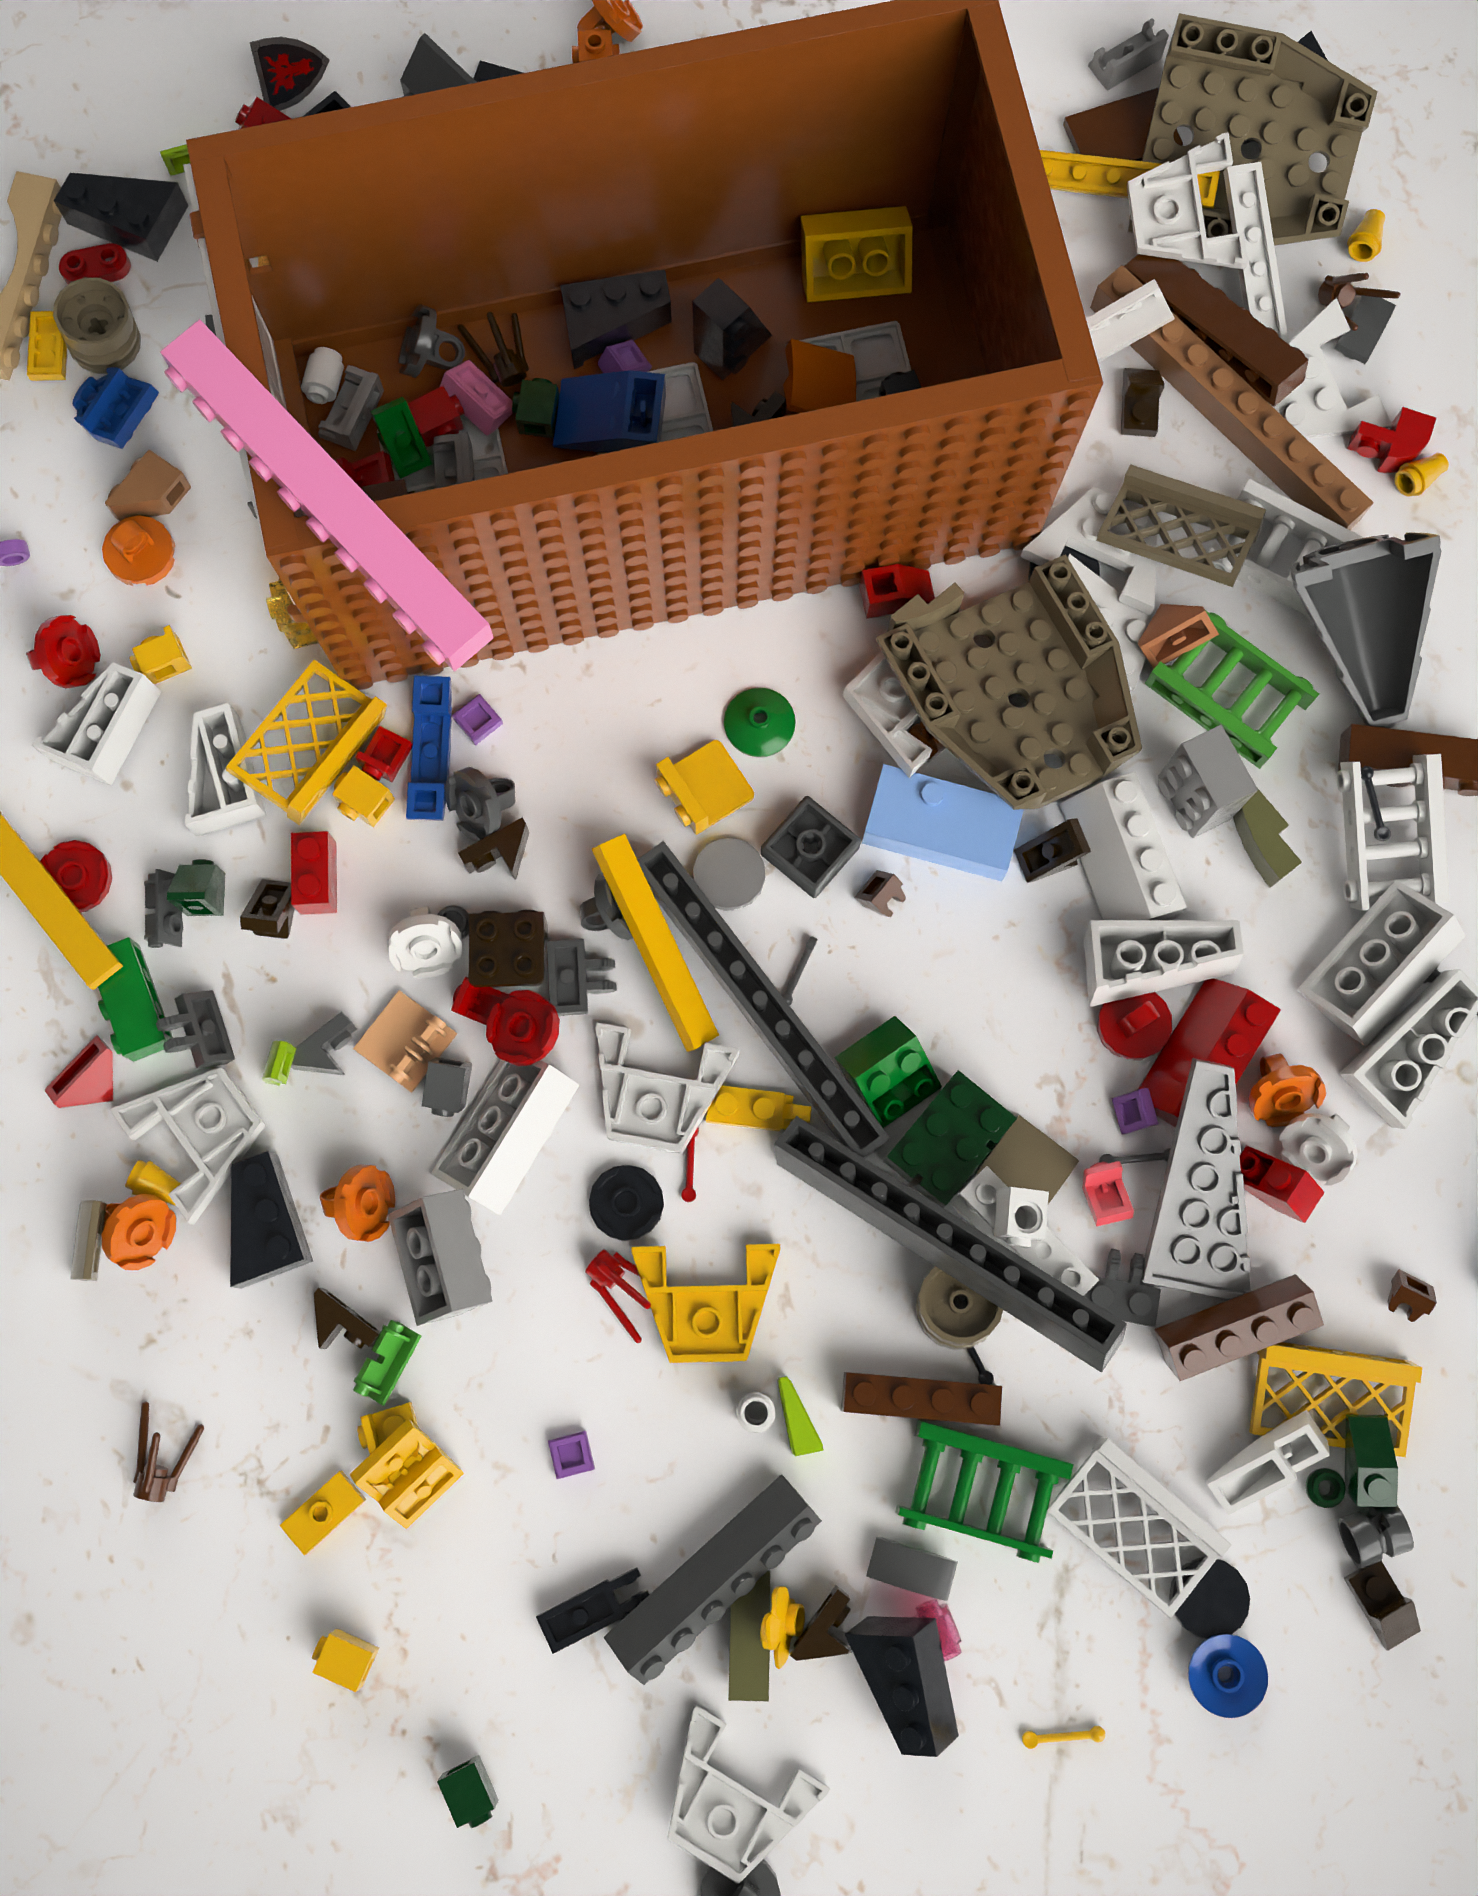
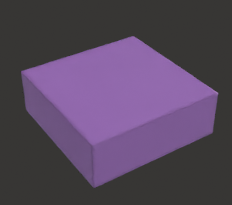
M478 694L452 715L453 720L475 746L503 725L502 719L481 694Z
M1149 1088L1139 1089L1111 1098L1121 1134L1132 1133L1159 1124Z
M587 1431L548 1440L556 1479L595 1470Z

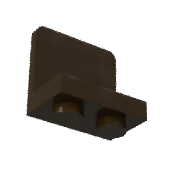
M520 910L510 913L483 911L481 913L469 914L468 979L473 987L538 986L544 982V939H548V924L544 912Z

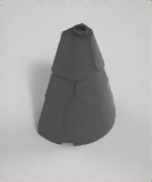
M1389 534L1360 538L1314 551L1303 556V565L1300 566V562H1294L1290 568L1293 587L1317 628L1316 634L1337 668L1335 671L1336 676L1367 726L1392 728L1396 722L1408 719L1422 662L1420 651L1431 611L1429 606L1442 552L1439 535L1404 534L1405 540L1394 536L1389 537Z

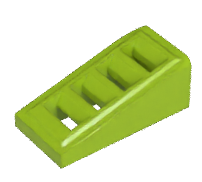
M788 1376L778 1377L777 1383L791 1454L796 1457L824 1451L823 1444L791 1380L788 1379Z

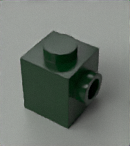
M534 378L532 381L522 379L520 392H514L512 412L516 414L515 420L519 434L554 438L559 403L557 384H553L544 378Z
M479 1755L444 1772L440 1776L437 1783L457 1828L467 1823L470 1828H474L493 1817L491 1811L495 1809L499 1799Z

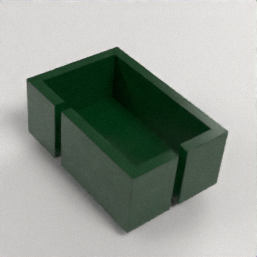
M957 1070L883 1162L907 1182H910L917 1174L923 1179L915 1188L925 1197L944 1208L990 1153V1149L999 1142L1017 1120V1117L962 1072Z

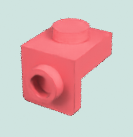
M1120 1161L1112 1163L1099 1162L1090 1168H1086L1083 1172L1082 1189L1096 1227L1133 1218L1134 1209L1122 1181L1123 1168Z

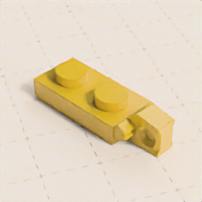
M722 1085L707 1110L706 1123L780 1132V1129L786 1130L796 1116L810 1123L812 1107L793 1104L794 1096L784 1095L785 1093Z

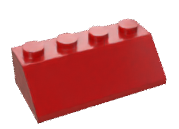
M1215 978L1204 980L1170 1035L1167 1044L1162 1048L1137 1090L1149 1088L1156 1116L1176 1128L1192 1059L1195 1058L1233 1067L1235 1084H1237L1281 1009L1249 989Z

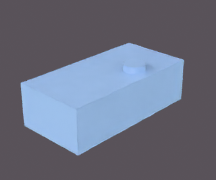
M883 764L862 844L1002 882L1008 872L1024 809L1013 810L997 794L916 772L908 778L901 768Z

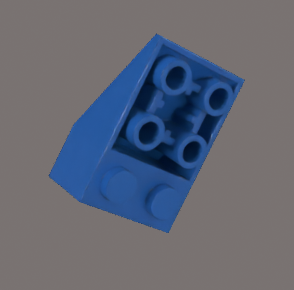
M627 370L563 378L561 380L553 447L610 453L660 442L666 400L665 374Z

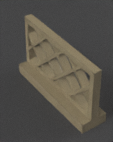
M1130 464L1125 474L1124 483L1098 532L1096 541L1233 587L1249 551L1260 533L1266 509ZM1126 499L1141 504L1143 507L1128 512L1123 502ZM1162 511L1176 516L1177 519L1162 523L1157 513ZM1149 516L1154 526L1138 530L1133 520ZM1126 523L1131 533L1121 536L1109 532L1112 526ZM1197 523L1209 527L1211 530L1196 535L1190 524ZM1182 527L1188 537L1173 542L1167 531ZM1159 534L1165 544L1153 547L1147 545L1144 538ZM1230 534L1245 539V542L1230 546L1225 535ZM1216 538L1222 549L1207 553L1201 543ZM1193 546L1199 556L1188 559L1182 557L1178 550ZM1227 557L1233 568L1229 573L1215 568L1212 562Z

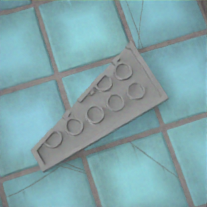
M1192 1059L1144 1257L1141 1280L1144 1283L1230 1300L1252 1290L1250 1288L1249 1276L1251 1265L1246 1240L1248 1228L1244 1181L1239 1156L1241 1154V1144L1238 1138L1236 1120L1238 1108L1234 1068L1229 1065Z

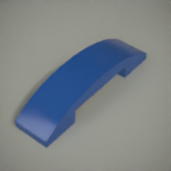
M414 676L411 782H408L406 819L444 821L446 808L445 785L449 777L451 752V678L442 676Z

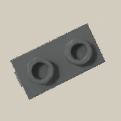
M155 869V873L148 874V880L144 881L145 908H155V913L145 915L144 940L148 941V947L161 948L163 943L182 947V912L167 900V891L175 874L161 869Z

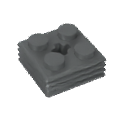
M805 796L762 844L760 854L809 896L817 898L858 851L861 838L811 797ZM813 841L818 843L817 853L811 851L808 854L804 852V842L807 844H811Z

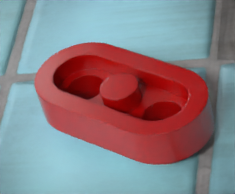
M114 243L70 251L63 255L59 262V272L67 284L85 277L102 278L109 282L119 281L129 273L131 268V262L125 250L120 245ZM109 257H114L110 261H105Z

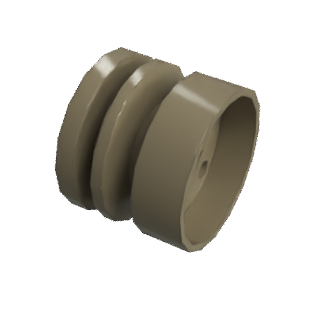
M85 277L71 282L60 291L54 302L53 317L73 360L83 369L97 374H108L106 369L111 367L123 370L135 360L140 350L141 335L124 293L114 283L102 278Z

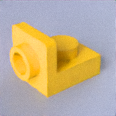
M412 1402L361 1416L362 1425L357 1427V1432L362 1448H368L369 1454H371L407 1419L418 1427Z

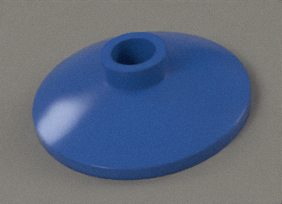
M1219 1634L1204 1640L1193 1652L1188 1666V1681L1194 1697L1207 1711L1219 1717L1237 1718L1249 1714L1262 1702L1268 1687V1670L1262 1654L1248 1640L1233 1634ZM1228 1666L1231 1675L1229 1679L1221 1681L1218 1672L1220 1668Z

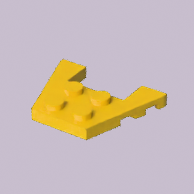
M746 1244V1285L674 1287L667 1286L666 1246L632 1247V1255L647 1299L651 1303V1310L669 1363L747 1361L780 1253V1244Z

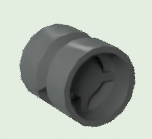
M1398 1505L1397 1507H1370L1368 1515L1358 1511L1341 1517L1338 1520V1528L1343 1544L1353 1563L1358 1568H1364L1381 1562L1384 1553L1389 1557H1395L1412 1551L1414 1548L1410 1527Z

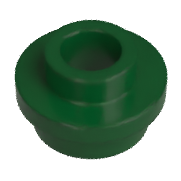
M1316 1469L1310 1473L1306 1480L1307 1496L1319 1507L1333 1508L1339 1505L1345 1497V1482L1342 1476L1333 1469ZM1324 1480L1330 1484V1491L1326 1495H1322L1319 1491V1484Z

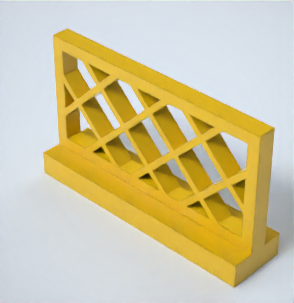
M313 660L228 763L226 771L286 811L287 818L300 825L384 719L387 704L376 696L373 699L369 698L325 666ZM316 673L328 682L330 692L309 694L307 682ZM303 688L304 695H297ZM350 697L361 704L355 713L339 715L337 699ZM331 699L334 716L314 718L311 702ZM306 703L307 719L287 720L286 708L289 704ZM281 715L282 721L275 722ZM341 722H348L342 729ZM336 723L338 734L334 740L318 742L315 725ZM310 726L313 742L292 745L289 728ZM284 729L287 745L265 747L264 735L268 730ZM259 742V743H260V748H258V749H253V748L257 745V743ZM325 748H327V749L324 751V753H323L322 755H320V750H319V749H325ZM314 750L316 763L312 767L296 769L293 752ZM288 753L291 769L270 772L267 755ZM262 756L265 773L249 774L239 766L247 757ZM298 776H304L299 783ZM293 777L295 789L285 799L273 790L271 779ZM266 780L267 786L260 781Z
M1280 1342L1256 1352L1259 1355L1249 1427L1251 1434L1263 1436L1274 1429L1273 1427L1261 1426L1262 1412L1275 1402L1287 1417L1277 1426L1305 1410L1309 1412L1314 1408L1325 1423L1319 1428L1323 1435L1330 1430L1335 1436H1325L1328 1440V1445L1345 1448V1438L1341 1437L1335 1426L1346 1419V1415H1359L1356 1410L1374 1398L1385 1412L1384 1415H1386L1388 1421L1391 1420L1398 1430L1396 1446H1393L1395 1456L1406 1457L1416 1382L1421 1383L1423 1367L1409 1360L1289 1342ZM1269 1366L1284 1368L1292 1379L1275 1393L1267 1384ZM1292 1370H1298L1303 1372L1298 1376H1295ZM1313 1373H1318L1324 1376L1330 1386L1312 1398L1301 1382ZM1330 1375L1338 1376L1341 1378L1334 1382ZM1352 1379L1361 1380L1368 1392L1351 1404L1339 1388ZM1368 1381L1377 1382L1379 1384L1373 1388ZM1390 1385L1404 1386L1402 1401L1389 1410L1378 1394ZM1297 1386L1308 1400V1403L1291 1415L1279 1399ZM1265 1391H1267L1270 1395V1397H1268L1266 1400H1264ZM1336 1392L1347 1408L1329 1420L1318 1404ZM1400 1413L1399 1422H1398V1420L1395 1418V1416Z

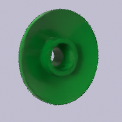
M752 688L743 691L730 702L725 712L724 728L727 738L737 750L748 756L768 757L780 752L791 741L795 731L796 720L792 706L784 696L771 689ZM758 713H762L767 719L763 723H757L753 717Z

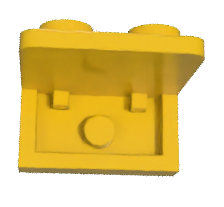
M718 740L711 741L674 765L669 757L656 764L657 777L654 778L657 787L664 797L670 795L677 806L674 808L678 819L684 827L689 825L695 835L703 832L754 799L752 787L723 744Z

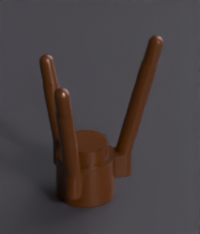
M1357 273L1337 277L1327 275L1319 288L1318 298L1324 306L1329 305L1337 298L1341 309L1354 301L1356 295L1398 299L1401 293L1398 291L1354 287L1351 282H1358L1369 278L1368 273ZM1344 314L1350 329L1356 331L1358 325Z
M145 1401L141 1405L137 1468L133 1483L136 1485L133 1496L145 1501L164 1502L167 1491L175 1492L178 1479L204 1431V1425L200 1424L197 1426L171 1475L168 1476L167 1467L156 1465L161 1437L158 1432L152 1436L146 1464L149 1403Z

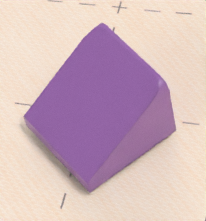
M633 340L607 346L598 361V366L603 373L627 370L647 372L652 367Z

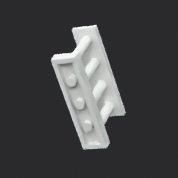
M1249 478L1237 500L1266 509L1263 520L1272 524L1274 529L1256 562L1254 563L1246 558L1237 580L1301 612L1309 621L1313 622L1293 587L1291 572L1288 578L1285 579L1268 570L1287 534H1292L1305 542L1306 545L1296 561L1300 562L1301 566L1304 564L1303 556L1335 544L1364 537ZM1229 535L1227 541L1230 546L1242 543L1243 539ZM1214 542L1208 553L1222 549L1220 544ZM1227 557L1212 562L1215 568L1229 573L1233 568Z
M1441 754L1413 755V763L1409 768L1374 771L1372 777L1374 786L1411 782L1414 786L1415 800L1412 804L1379 808L1383 822L1413 819L1417 822V837L1414 841L1367 846H1365L1364 824L1375 823L1372 808L1363 809L1362 787L1366 785L1365 781L1361 779L1360 762H1340L1341 770L1337 773V787L1342 792L1348 874V880L1344 883V896L1346 901L1349 902L1350 908L1370 910L1369 897L1382 896L1395 881L1368 882L1366 860L1416 856L1419 859L1420 874L1416 878L1396 880L1434 903L1450 902Z
M988 1166L978 1175H974L950 1200L949 1204L971 1226L1082 1296L1099 1281L1047 1226L1045 1240L1031 1241V1248L1008 1246L1007 1238L994 1237L997 1191L1007 1186ZM1018 1208L1015 1213V1221L1023 1229L1027 1218L1025 1212Z

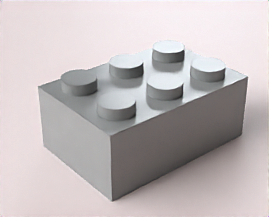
M1222 724L1183 742L1158 775L1160 779L1158 780V785L1161 793L1166 799H1171L1177 810L1175 815L1180 827L1184 831L1188 830L1192 838L1230 821L1258 791Z
M463 1188L421 1197L388 1214L417 1326L455 1317L493 1302L491 1282L485 1274L481 1259V1244L474 1233L471 1221V1207L465 1199Z

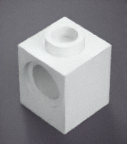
M1017 1187L998 1189L994 1237L1007 1238L1008 1246L1031 1248V1241L1045 1240L1049 1192ZM1018 1208L1025 1212L1027 1218L1023 1229L1015 1221V1213Z

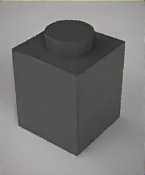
M438 1057L429 1061L421 1106L432 1108V1114L444 1117H453L454 1112L459 1113L466 1107L472 1063Z

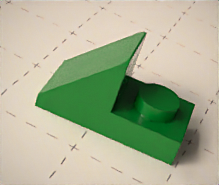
M403 397L370 411L379 431L377 437L385 452L390 455L391 463L400 479L432 465L407 401Z

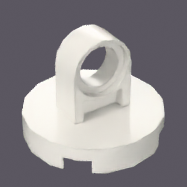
M429 906L410 909V917L393 927L387 938L389 960L394 968L400 972L401 968L412 971L413 977L416 978L436 977L452 969V962L458 957L460 959L463 954L462 936L456 924L446 917L431 914Z
M1318 1113L1299 1115L1290 1121L1279 1141L1282 1140L1284 1149L1281 1152L1283 1161L1306 1170L1313 1179L1327 1181L1324 1185L1329 1186L1343 1181L1356 1164L1357 1149L1354 1139L1348 1133L1350 1126L1338 1114H1334L1330 1118Z

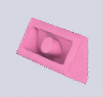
M470 360L444 373L440 386L443 385L449 397L456 394L464 409V415L485 435L488 436L513 414V401Z

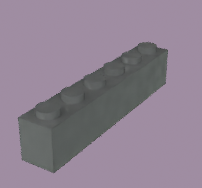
M781 1474L603 1638L625 1670L645 1685L649 1680L658 1677L664 1671L665 1665L678 1653L691 1647L696 1637L710 1624L719 1621L725 1614L726 1609L739 1597L748 1594L754 1588L755 1583L768 1570L777 1567L794 1546L809 1538L814 1532L815 1527L822 1520Z

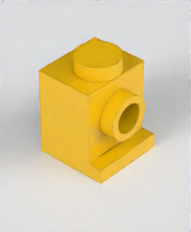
M170 625L163 628L164 635L148 637L140 645L132 648L134 655L129 657L134 671L144 674L154 685L192 669L182 643Z

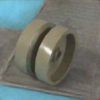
M936 1266L923 1280L916 1300L917 1320L924 1333L936 1344L953 1350L970 1349L985 1341L999 1324L1003 1309ZM955 1297H959L960 1302L966 1301L967 1306L965 1309H957L954 1306L953 1301Z

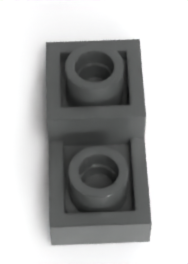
M1361 296L1350 318L1358 325V329L1356 331L1350 329V331L1341 335L1334 349L1350 359L1366 364L1396 305L1383 298Z
M876 1537L866 1577L918 1594L948 1601L958 1561L924 1549H915L883 1537Z

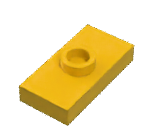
M30 311L27 376L31 381L66 380L67 346L54 320V311Z
M341 1470L279 1526L305 1556L366 1501V1498Z

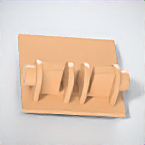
M399 990L353 1049L412 1093L427 1074L428 1062L435 1057L439 1058L458 1033Z

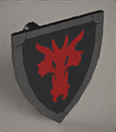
M280 36L249 42L263 101L279 111L298 104L308 96L322 79L330 61L318 49L298 39Z

